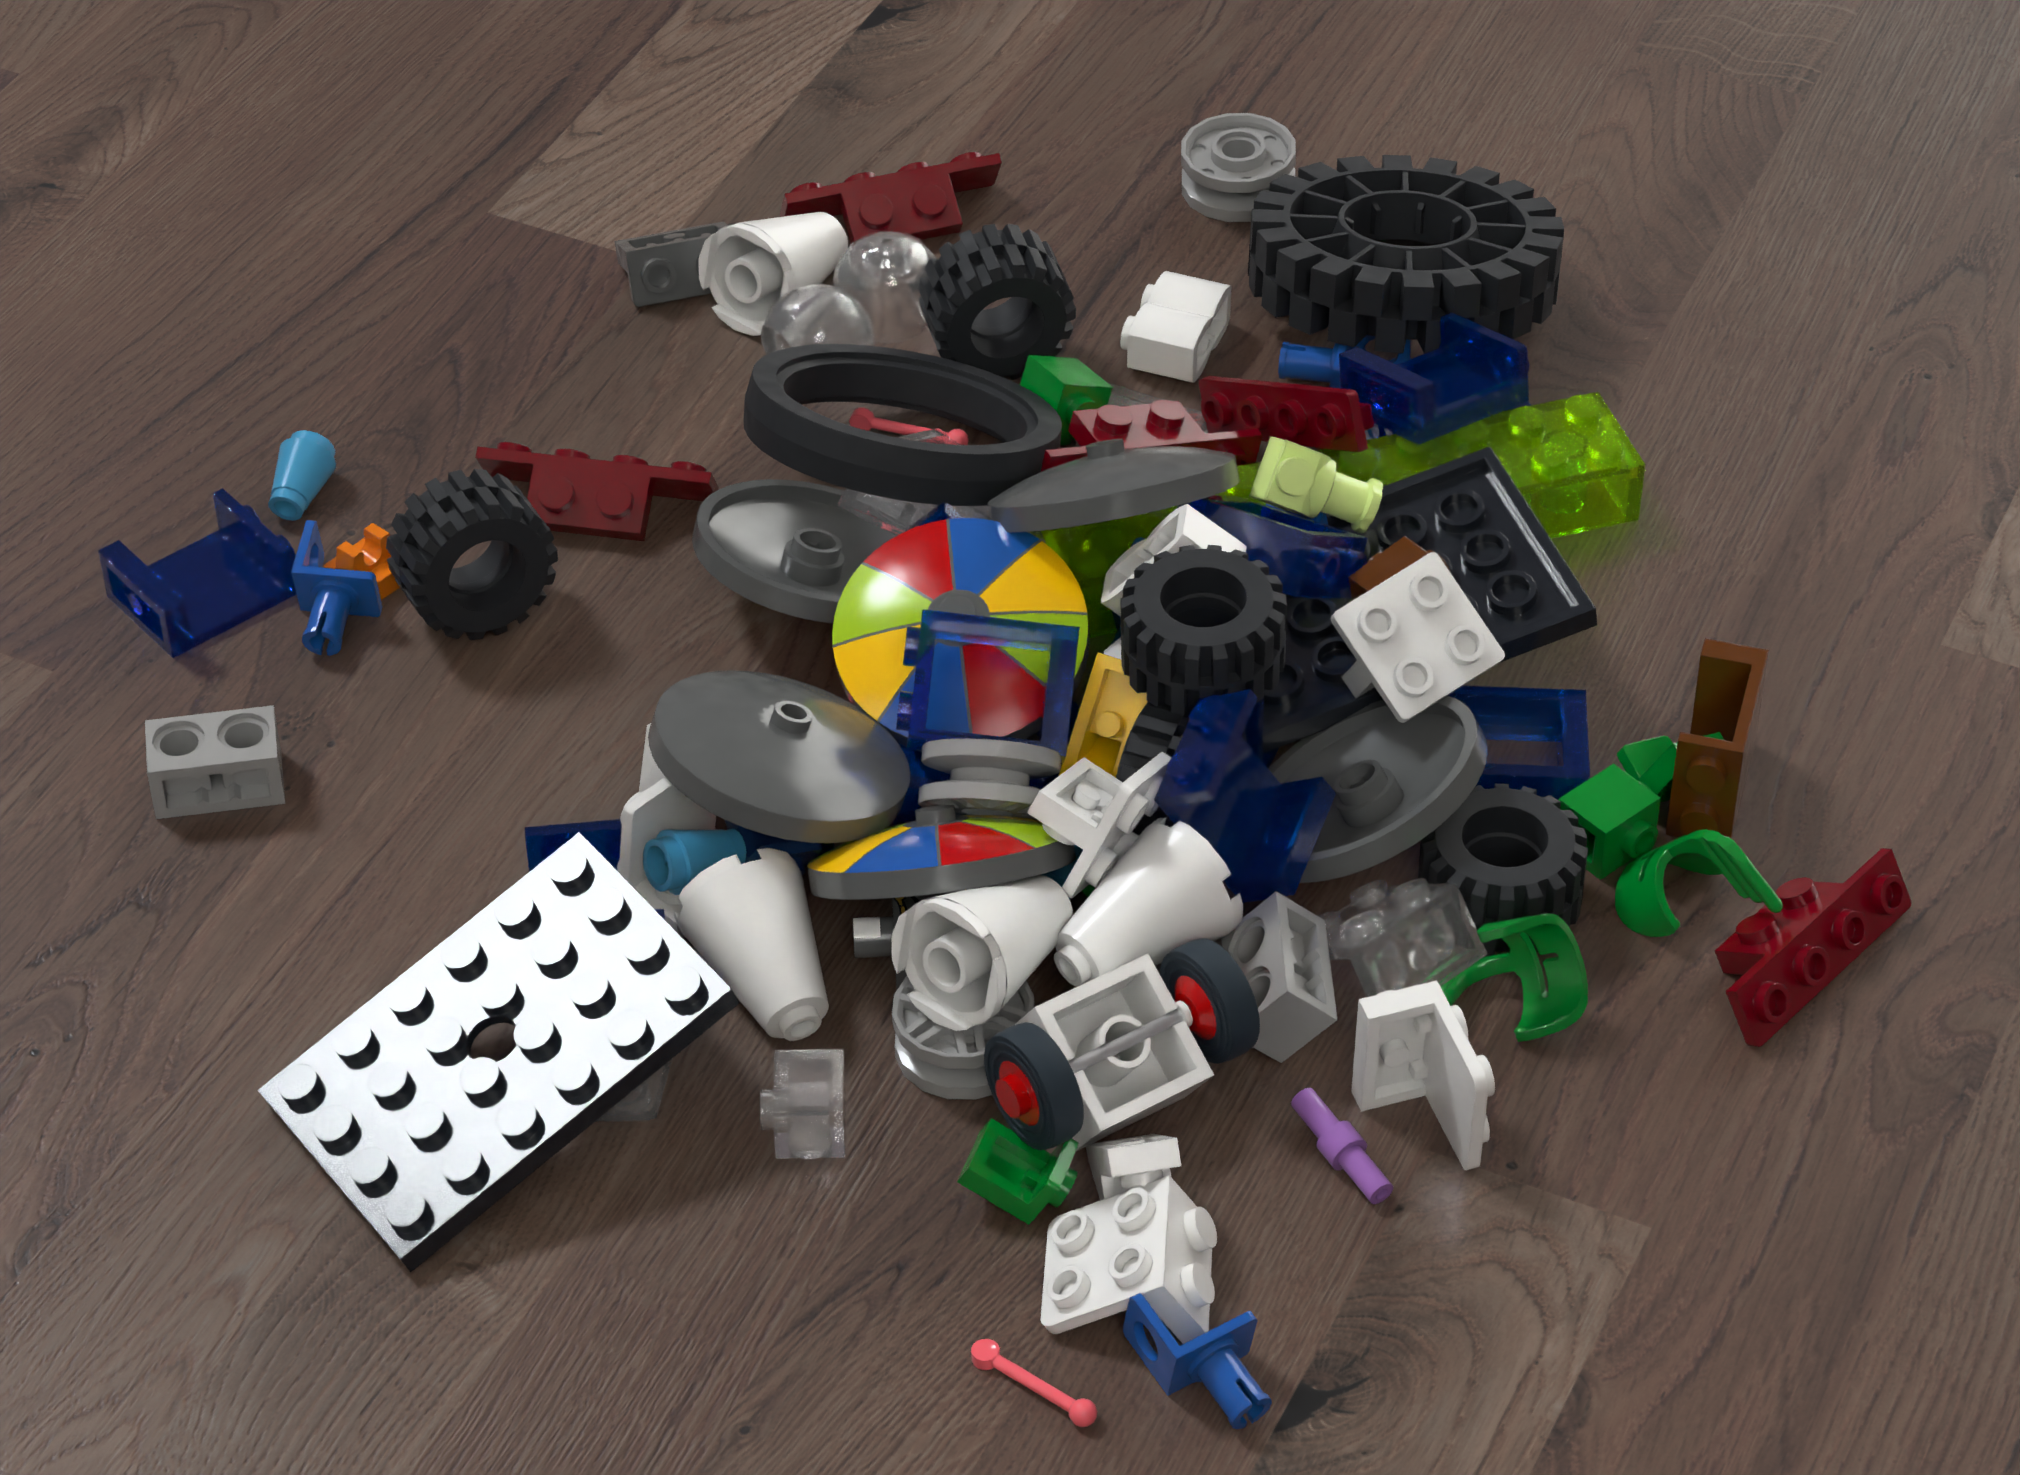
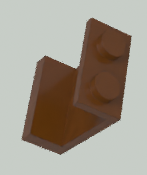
M1705 638L1700 655L1690 734L1680 732L1677 743L1666 835L1681 837L1697 830L1707 829L1717 831L1721 835L1732 839L1756 743L1769 650ZM1720 732L1724 740L1705 737V735Z

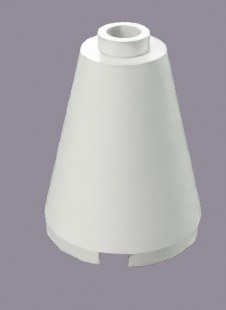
M825 212L729 224L720 228L705 240L699 255V281L703 290L710 288L717 302V305L711 308L719 319L735 331L751 336L761 335L776 330L785 324L844 260L848 251L847 236L839 221Z
M1158 818L1147 826L1058 933V943L1055 946L1057 952L1054 954V961L1059 972L1070 984L1080 986L1147 953L1156 966L1162 963L1164 957L1173 949L1197 939L1218 940L1227 936L1242 922L1243 902L1240 893L1230 900L1222 882L1231 875V872L1211 844L1190 825L1179 821L1172 827L1165 826L1166 818Z
M772 848L757 849L761 859L741 864L737 854L724 858L700 872L682 889L678 897L682 905L681 912L674 911L676 923L683 935L719 977L732 989L738 1000L769 1036L785 1038L789 1041L806 1038L820 1027L821 1020L826 1015L829 1004L801 871L796 861L787 852Z
M1037 875L1012 882L935 896L917 902L899 916L891 936L892 962L896 973L898 974L905 970L915 989L907 994L914 1006L934 1023L955 1031L967 1030L972 1026H978L990 1021L1057 945L1058 933L1073 916L1070 899L1056 881L1044 875Z

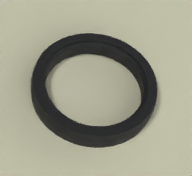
M813 344L774 351L759 359L754 365L744 402L743 423L747 436L761 451L778 462L798 472L836 486L879 497L923 504L988 506V502L1019 482L1040 473L1045 450L1059 449L1061 441L1062 422L1058 413L1048 402L1027 388L999 375L964 363L887 347L855 344ZM857 402L900 407L965 424L987 433L1003 443L990 445H948L906 440L840 423L804 407L803 404Z

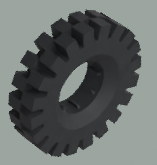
M1383 155L1382 168H1374L1364 156L1337 158V170L1322 162L1300 167L1298 169V177L1284 174L1270 182L1269 191H1260L1254 200V209L1251 212L1248 262L1249 287L1254 297H1262L1261 306L1275 318L1289 315V326L1309 335L1328 327L1327 341L1355 347L1365 336L1370 335L1375 336L1374 351L1404 354L1406 339L1418 341L1424 354L1453 353L1455 337L1471 350L1497 345L1498 334L1511 340L1531 331L1532 322L1542 324L1551 315L1552 306L1556 305L1564 226L1562 218L1555 217L1556 208L1545 197L1533 198V188L1516 179L1499 184L1500 173L1479 166H1474L1465 173L1456 175L1457 161L1432 157L1429 158L1423 169L1413 168L1410 155Z

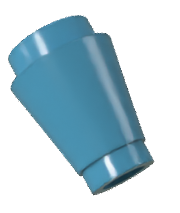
M301 430L293 433L289 439L281 443L271 497L268 502L270 510L278 517L292 521L300 519L335 471V448L327 438L316 432Z
M666 829L659 832L655 839H651L646 843L643 851V866L648 881L656 890L660 892L669 891L671 894L680 895L682 889L700 872L724 858L737 854L741 864L745 863L746 846L741 834L735 829Z

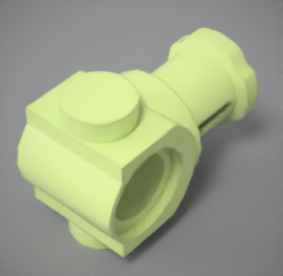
M1270 437L1249 496L1263 503L1311 519L1317 517L1320 512L1351 523L1353 531L1363 534L1373 522L1379 509L1383 483L1374 478L1363 482L1336 471V462L1329 456L1288 440Z

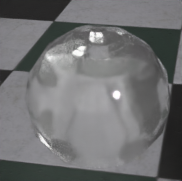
M891 230L877 231L862 236L842 254L835 267L832 289L839 316L859 336L872 342L884 344L902 343L917 337L928 328L918 300L921 297L918 290L920 278L927 277L925 266L930 258H938L920 239L908 233Z
M814 283L786 292L770 307L761 329L762 345L766 355L789 347L813 344L875 346L873 323L867 310L855 297L832 285Z

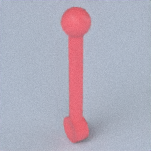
M866 408L855 409L849 420L850 426L870 431L873 428L948 445H968L969 442L967 433L961 429L945 432L877 418Z
M981 1339L972 1345L971 1361L976 1368L980 1370L997 1369L1067 1411L1071 1422L1076 1426L1088 1427L1095 1422L1098 1411L1091 1400L1085 1398L1075 1400L1001 1356L1000 1347L994 1340Z

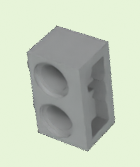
M274 705L145 720L147 776L156 819L285 804L282 752Z
M1274 892L1244 916L1242 922L1227 936L1221 938L1222 947L1233 957L1246 976L1257 1003L1260 1033L1256 1044L1252 1048L1282 1063L1337 1021V1012L1325 920L1280 893Z

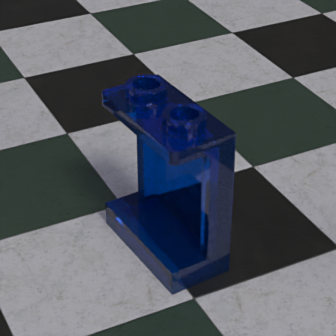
M1450 313L1440 318V347L1396 365L1359 347L1340 353L1341 389L1355 390L1358 393L1360 403L1371 404L1374 424L1420 445L1529 401V360L1527 347L1509 337L1459 315Z

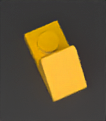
M1097 652L1059 776L1085 757L1116 778L1130 731L1138 715L1148 703L1147 692L1136 693L1130 686V676L1124 675L1121 659Z

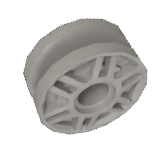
M1226 113L1201 121L1191 127L1181 141V166L1183 167L1182 196L1192 209L1206 217L1225 222H1251L1254 200L1260 191H1269L1270 182L1284 174L1295 176V138L1287 127L1272 118L1252 113Z
M964 738L928 741L922 746L921 762L927 767L949 773L950 780L921 786L919 788L918 804L922 808L937 805H954L956 816L1001 815L1037 820L1027 812L1041 789L1029 786L1030 780L1046 778L1060 773L1061 755L1058 751L1046 747L1003 740Z
M906 976L894 994L892 1009L893 1028L896 1032L895 1058L904 1077L922 1091L946 1099L976 1100L992 1095L985 1072V1047L989 1039L1000 1031L1015 1025L1035 1007L1034 994L1027 981L1023 983L993 1019L984 1024L972 1026L967 1030L955 1031L934 1023L914 1006L907 994L915 989L908 976Z

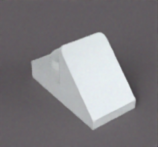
M1149 1134L1093 1143L1086 1146L1088 1161L1100 1200L1132 1188L1145 1186L1147 1183L1160 1178L1171 1176L1170 1168L1181 1166L1178 1140L1175 1137Z

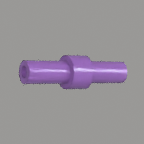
M1305 1088L1297 1093L1291 1101V1106L1318 1138L1317 1149L1335 1170L1343 1169L1372 1204L1384 1201L1392 1193L1393 1185L1366 1154V1141L1349 1121H1339L1313 1088Z

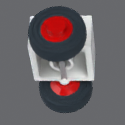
M1209 939L1189 941L1173 949L1164 957L1160 967V974L1147 953L1034 1007L1015 1025L1000 1031L987 1042L984 1051L987 1081L1002 1116L1024 1143L1037 1150L1054 1148L1072 1138L1079 1142L1076 1150L1078 1151L1088 1144H1092L1188 1096L1214 1076L1208 1062L1214 1064L1227 1062L1249 1051L1256 1044L1260 1033L1258 1007L1246 976L1237 962L1223 947Z

